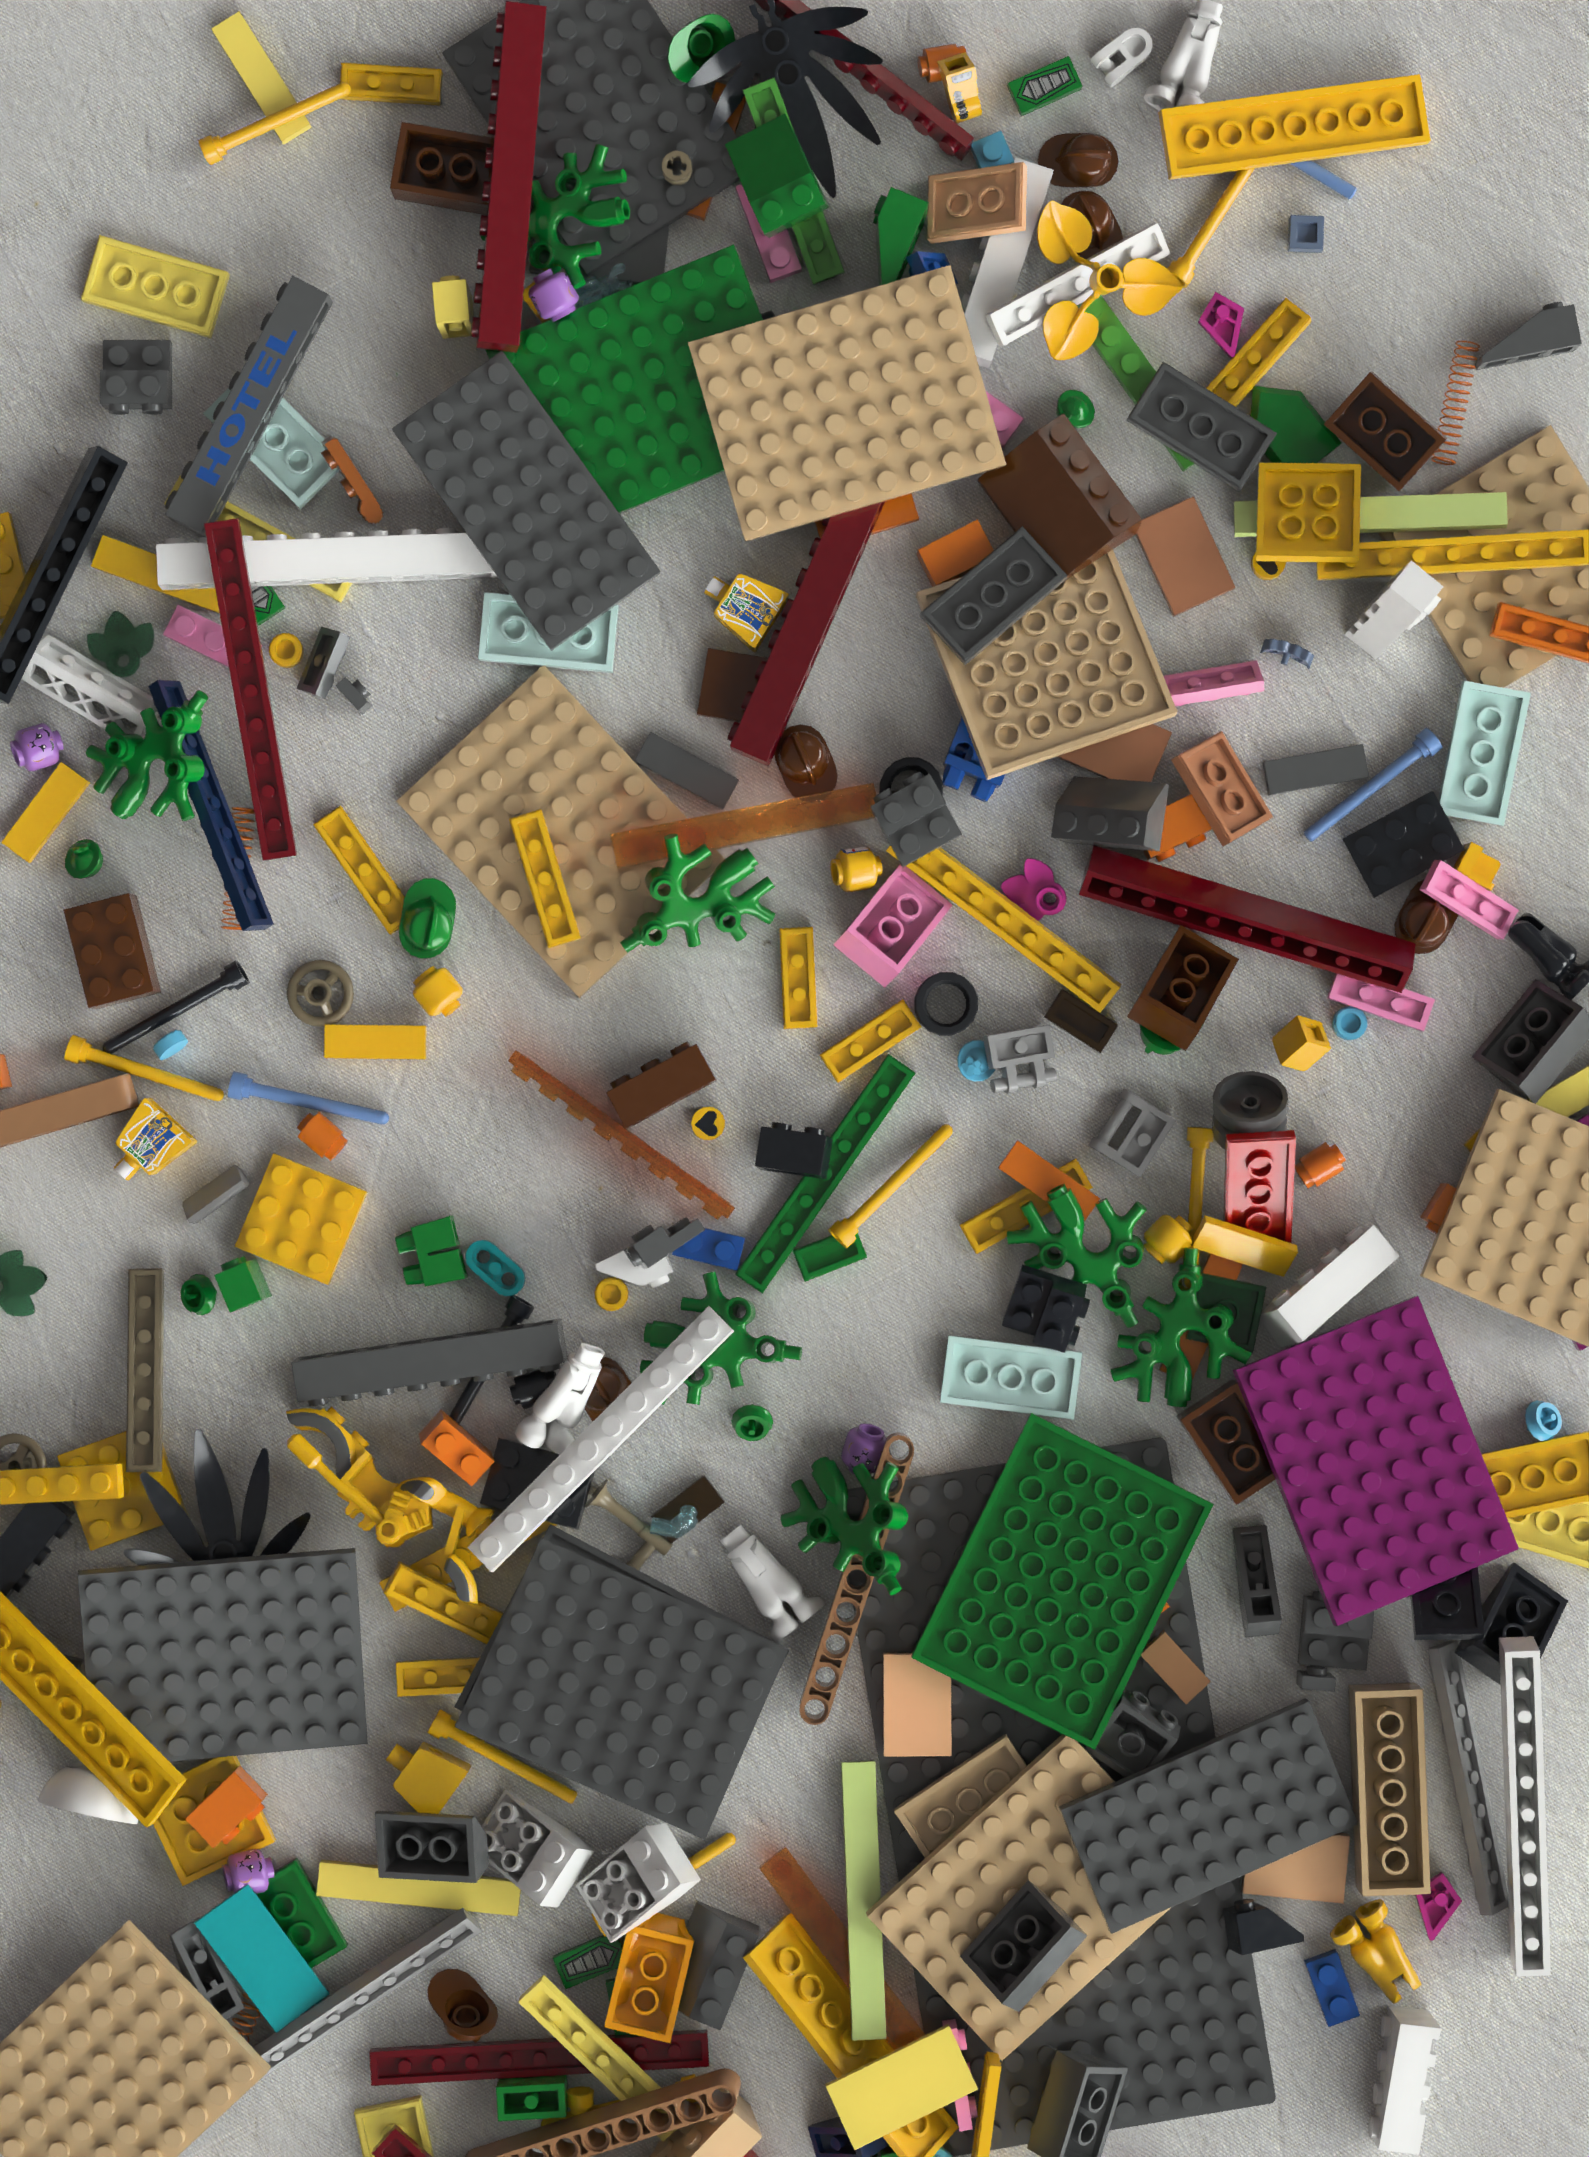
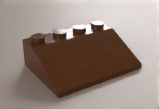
M1064 413L1036 430L1004 457L1006 466L986 471L977 480L1013 531L1016 532L1023 526L1067 574V579L1136 535L1142 518Z

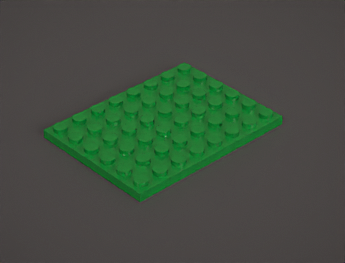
M733 244L582 306L555 322L548 320L520 332L517 353L503 352L620 514L725 472L688 342L762 321L763 318L736 247ZM485 349L489 359L501 352Z
M1030 1413L911 1658L1095 1750L1214 1504Z

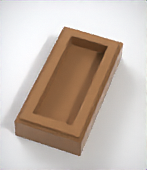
M1164 1630L1143 1649L1141 1654L1143 1659L1185 1704H1188L1211 1682Z

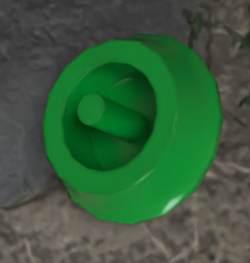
M1067 390L1058 398L1056 413L1057 416L1064 413L1074 428L1078 429L1085 428L1092 423L1095 409L1089 397L1083 392Z
M83 839L73 844L65 858V868L68 874L78 879L93 877L99 872L103 864V855L98 844L89 839Z
M195 1274L185 1281L181 1288V1300L188 1311L194 1312L197 1315H205L214 1308L217 1291L208 1277L203 1274Z
M751 1404L737 1409L732 1416L731 1422L732 1427L740 1438L747 1441H758L764 1438L772 1429L773 1418L767 1409Z

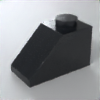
M1254 1899L1237 1900L1234 1902V1906L1223 1908L1229 1949L1240 1955L1304 1942V1935L1267 1907L1255 1903Z

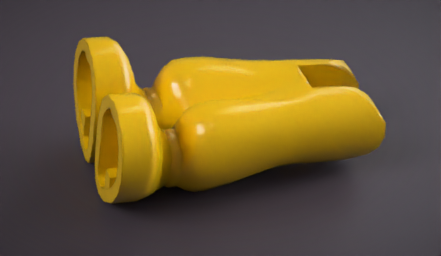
M1378 1899L1360 1906L1355 1911L1360 1922L1370 1933V1939L1364 1936L1359 1924L1351 1915L1344 1917L1335 1925L1330 1932V1937L1337 1945H1350L1352 1958L1374 1980L1386 1997L1395 2004L1402 1997L1397 1991L1393 1980L1401 1975L1413 1991L1422 1984L1408 1960L1395 1930L1383 1922L1387 1916L1388 1908L1383 1900Z

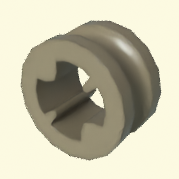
M678 150L666 154L662 161V172L666 181L673 185H683L688 182L693 171L691 160L687 154ZM674 161H681L682 167L686 168V170H680L681 175H673L672 169H669L668 166H674Z

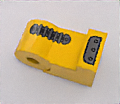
M964 52L937 61L954 122L957 124L981 116L982 109L978 97L976 70L967 53ZM955 65L963 66L961 68L949 71V69Z

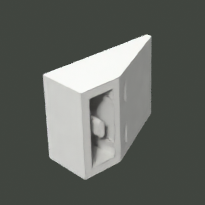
M507 1789L504 1790L481 1826L487 1834L488 1863L539 1906L558 1908L595 1852L569 1829Z
M662 1823L645 1826L582 1879L576 1887L609 1942L612 1943L679 1899L701 1879L667 1824Z

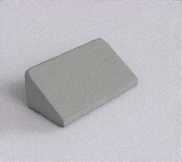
M233 1165L183 1202L182 1206L189 1223H199L250 1186V1182L237 1165Z

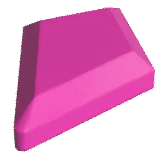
M1215 292L1198 323L1227 356L1232 359L1236 353L1244 308Z
M1442 1872L1430 1879L1431 1894L1415 1895L1430 1941L1435 1939L1462 1902Z

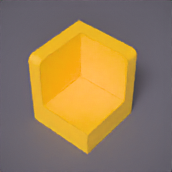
M1473 842L1465 844V850L1460 853L1453 868L1488 891H1491L1494 887L1492 881L1501 863L1482 853L1483 847Z
M1299 1015L1293 1018L1272 1038L1280 1064L1300 1071L1308 1070L1331 1049L1322 1022Z

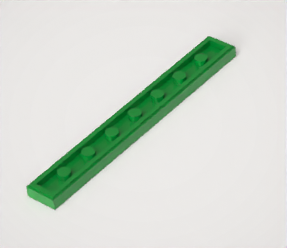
M888 1054L830 1137L833 1143L827 1180L805 1176L801 1178L735 1273L736 1276L763 1294L916 1074L914 1071Z

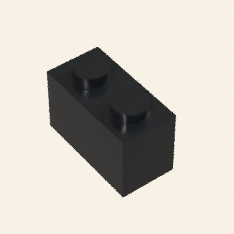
M772 1122L771 1127L761 1126L755 1167L764 1171L827 1180L833 1140L824 1135L825 1130L805 1127L804 1132L792 1131V1125Z

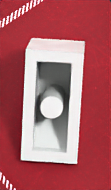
M624 1250L594 1264L597 1271L639 1286H645L650 1283L652 1289L670 1281L668 1274L674 1271L667 1256L647 1269H643L641 1265L634 1267Z

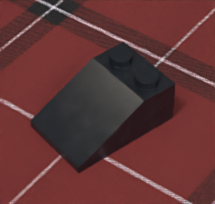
M1512 1563L1482 1605L1485 1632L1483 1640H1460L1454 1653L1500 1685L1499 1638L1534 1636L1540 1650L1541 1659L1568 1600L1516 1563Z

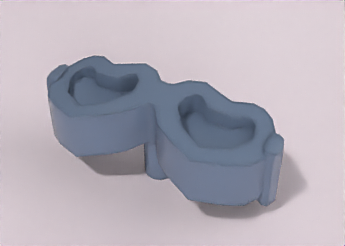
M1265 639L1260 652L1283 654L1281 664L1287 665L1291 657L1295 661L1307 666L1308 669H1310L1314 658L1310 651L1301 646L1277 639Z

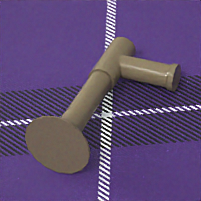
M606 1479L591 1495L585 1507L594 1505L606 1509L645 1541L631 1560L626 1563L640 1570V1567L654 1550H657L664 1556L673 1544L619 1504L609 1493L606 1485L608 1480Z

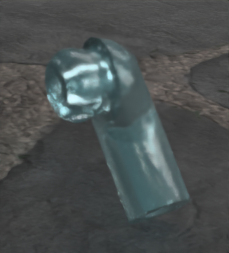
M684 1505L680 1508L679 1515L672 1520L653 1517L650 1534L672 1538L682 1537L696 1526L698 1522L696 1518L698 1514L697 1509L691 1505Z

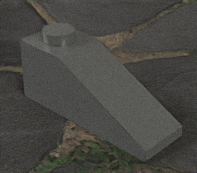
M1554 302L1543 306V310L1482 355L1475 363V369L1481 370L1574 352L1582 344L1574 304L1563 306V302Z
M1267 1526L1233 1528L1245 1637L1279 1634L1282 1618Z
M198 1917L169 1934L182 1975L225 2019H228L243 2010L244 2006L220 1957L194 1924L200 1918Z

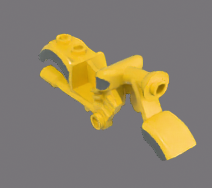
M332 1406L327 1411L324 1408L321 1410L300 1408L286 1411L289 1422L295 1428L301 1431L323 1433L331 1439L337 1454L336 1475L322 1462V1455L301 1434H293L287 1440V1448L309 1469H316L339 1491L337 1495L349 1503L345 1509L347 1516L354 1519L358 1513L362 1512L364 1519L358 1523V1527L364 1531H370L376 1526V1539L387 1548H398L406 1540L434 1529L432 1508L453 1518L444 1551V1556L447 1557L444 1570L452 1579L458 1598L466 1604L478 1605V1592L473 1574L465 1562L455 1554L462 1526L466 1528L468 1539L475 1533L479 1536L493 1522L490 1518L495 1511L489 1508H477L461 1496L448 1491L439 1481L431 1477L410 1478L401 1481L399 1484L383 1479L374 1465L373 1461L375 1458L365 1449L369 1443L356 1430L349 1434L341 1426L346 1420Z

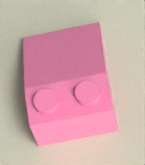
M899 864L834 943V946L885 988L905 967L952 907V904L906 866L902 868L901 864Z

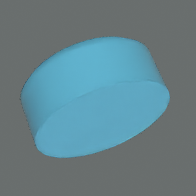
M1351 1006L1344 1007L1334 1014L1332 1028L1341 1039L1354 1040L1361 1037L1366 1031L1367 1018L1360 1009Z
M175 1030L157 1041L153 1050L160 1060H164L183 1049L188 1040L181 1030Z

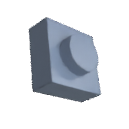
M1291 215L1289 217L1288 252L1322 253L1324 245V216Z

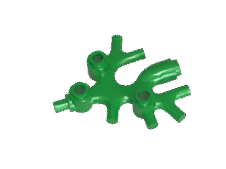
M600 144L595 145L589 166L583 172L578 170L576 153L563 154L564 170L557 175L555 180V187L559 193L557 197H548L544 193L538 180L532 181L531 197L534 206L530 211L528 242L533 238L536 243L530 248L529 261L533 267L543 272L551 268L553 274L563 268L575 289L581 288L586 284L579 269L580 260L585 257L601 255V245L598 241L572 246L562 244L557 236L559 222L565 217L572 216L589 226L609 227L623 224L625 220L630 218V207L626 199H621L620 197L596 201L589 199L591 189L625 183L627 181L624 169L604 171V162L609 148ZM481 236L483 241H485V236Z
M197 690L190 701L185 700L180 707L168 708L161 718L162 727L157 721L153 708L142 710L140 715L146 730L144 739L138 734H125L116 722H111L105 728V731L110 736L105 745L106 751L94 745H90L87 748L86 756L103 765V772L93 785V788L98 793L104 794L123 767L128 770L127 780L111 800L112 805L110 809L117 817L127 819L134 816L145 800L150 785V766L155 759H161L165 762L164 772L168 777V783L150 808L151 812L161 817L169 805L174 802L182 821L195 817L188 799L187 789L189 782H197L203 777L204 763L196 755L185 754L182 750V743L186 734H194L201 727V716L203 715L201 708L208 700V696L204 692Z
M668 834L664 837L668 853L666 866L664 868H652L645 876L646 887L653 898L662 901V906L657 913L647 912L642 914L638 918L636 926L631 929L633 933L620 943L627 953L640 944L643 946H658L666 940L668 929L681 927L684 929L688 947H696L701 944L698 926L700 921L706 917H711L720 931L730 932L736 942L741 941L747 935L740 925L741 915L750 914L767 924L774 920L775 913L759 903V899L775 886L769 877L766 876L741 895L736 897L731 895V887L754 872V867L759 864L749 849L745 848L743 851L738 849L716 867L711 875L708 888L703 895L694 898L689 897L682 889L684 875L712 853L706 844L703 843L691 853L683 854L680 849L678 835ZM666 884L664 888L658 889L659 885ZM731 915L729 919L723 920L726 916ZM657 929L655 933L649 934L651 930Z
M1061 1184L1047 1192L1049 1197L1047 1202L1061 1225V1230L1056 1234L1051 1233L1047 1229L1032 1201L1022 1205L1020 1208L1029 1222V1227L1025 1230L1007 1231L1008 1245L1031 1243L1038 1246V1254L1024 1261L1025 1265L1040 1269L1043 1266L1049 1269H1058L1065 1262L1070 1263L1074 1269L1071 1280L1097 1286L1103 1293L1102 1301L1104 1306L1108 1310L1113 1311L1115 1316L1120 1315L1127 1328L1135 1326L1139 1321L1132 1311L1134 1304L1130 1299L1131 1288L1126 1281L1117 1278V1271L1120 1266L1127 1268L1135 1267L1142 1260L1144 1244L1138 1236L1132 1235L1136 1222L1147 1211L1146 1207L1136 1201L1124 1216H1119L1114 1212L1107 1198L1095 1203L1109 1228L1111 1240L1108 1247L1103 1251L1091 1252L1086 1249L1082 1241L1085 1225L1084 1216L1071 1188H1066L1065 1184ZM1133 1246L1136 1251L1128 1252L1125 1247ZM1056 1247L1060 1250V1253L1054 1254L1050 1251V1248ZM1119 1290L1122 1292V1295L1115 1296L1112 1291Z
M1184 1248L1183 1263L1179 1264L1178 1273L1175 1274L1172 1280V1287L1176 1292L1173 1301L1169 1304H1163L1148 1296L1143 1303L1142 1308L1153 1313L1159 1319L1160 1329L1158 1332L1146 1330L1138 1336L1122 1334L1118 1336V1348L1132 1349L1137 1358L1132 1363L1111 1369V1375L1114 1382L1131 1377L1138 1380L1137 1401L1150 1402L1153 1367L1157 1363H1163L1166 1366L1164 1398L1167 1399V1405L1187 1407V1401L1191 1400L1192 1371L1187 1357L1180 1348L1179 1341L1182 1334L1188 1330L1201 1332L1209 1342L1207 1378L1220 1379L1221 1363L1224 1357L1230 1356L1246 1365L1252 1355L1251 1352L1231 1341L1228 1329L1233 1324L1234 1317L1232 1311L1227 1306L1215 1305L1209 1309H1204L1198 1304L1196 1293L1203 1285V1277L1200 1273L1201 1266L1197 1265V1248ZM1182 1278H1187L1191 1281V1288H1185L1182 1285ZM1214 1315L1221 1318V1326L1213 1323L1212 1317ZM1143 1341L1151 1344V1351H1146L1143 1348Z
M716 1272L703 1274L707 1291L703 1299L682 1297L681 1310L702 1313L710 1306L734 1330L697 1368L703 1370L704 1375L702 1379H696V1369L683 1382L688 1386L686 1403L700 1405L702 1388L708 1386L713 1380V1367L718 1366L725 1370L730 1387L733 1389L744 1386L740 1366L745 1360L758 1359L765 1363L784 1362L785 1358L801 1360L802 1347L787 1345L786 1340H779L769 1335L755 1338L748 1334L746 1325L753 1321L756 1314L753 1303L741 1297L727 1299L719 1288ZM744 1306L746 1313L743 1317L739 1318L737 1310L739 1307ZM654 1320L653 1323H647L645 1326L644 1342L650 1343L651 1347L666 1349L686 1327L676 1323ZM768 1344L774 1346V1352L770 1356H767L765 1353V1348ZM642 1359L640 1364V1373H642L653 1361Z
M829 1457L819 1458L811 1465L813 1470L811 1474L826 1498L825 1507L820 1509L803 1480H797L792 1483L791 1488L797 1496L800 1506L797 1510L781 1515L782 1525L789 1527L798 1523H808L807 1535L798 1542V1547L804 1553L810 1551L819 1542L836 1544L840 1541V1550L832 1565L834 1568L844 1572L852 1556L858 1554L863 1557L862 1567L865 1573L869 1576H874L878 1584H884L890 1595L897 1594L902 1589L895 1577L900 1570L901 1562L896 1553L881 1549L879 1534L883 1529L899 1530L908 1521L906 1508L900 1503L890 1502L889 1488L899 1467L891 1462H887L877 1479L872 1478L864 1463L858 1464L853 1468V1472L869 1500L867 1514L863 1519L853 1521L847 1513L848 1488L843 1474L834 1460H830Z

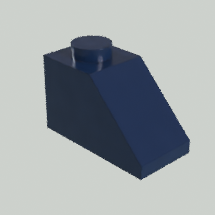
M840 2117L808 2126L816 2157H871L889 2145L881 2137L854 2150Z

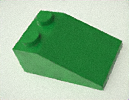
M786 114L725 144L749 203L764 235L768 238L829 208Z
M893 187L890 188L887 197L884 195L880 196L874 210L875 217L873 223L877 225L876 244L879 286L901 280L908 264L906 257L912 254L926 222L929 203Z

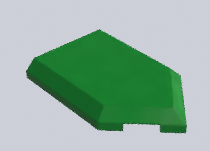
M1261 386L1253 387L1250 416L1277 433L1264 453L1271 463H1318L1342 444L1338 437L1324 425L1325 421L1301 391Z

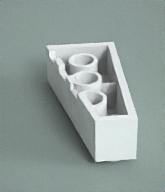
M1411 560L1384 585L1344 635L1376 660L1406 629L1409 631L1434 610L1441 601L1437 594L1444 586Z
M1375 1225L1363 1229L1360 1226L1354 1228L1344 1237L1346 1243L1338 1249L1334 1247L1320 1258L1322 1262L1314 1269L1309 1268L1296 1279L1297 1283L1278 1294L1271 1301L1272 1303L1262 1310L1260 1323L1280 1347L1304 1341L1399 1257Z
M1388 2006L1387 2016H1382L1380 2032L1381 2036L1384 2037L1383 2050L1379 2049L1377 2053V2070L1381 2071L1379 2083H1375L1373 2087V2103L1377 2104L1375 2117H1370L1369 2137L1373 2138L1378 2150L1419 2155L1426 2118L1425 2107L1421 2106V2102L1428 2100L1431 2090L1427 2067H1435L1437 2054L1434 2052L1432 2039H1440L1441 2027L1428 2010Z

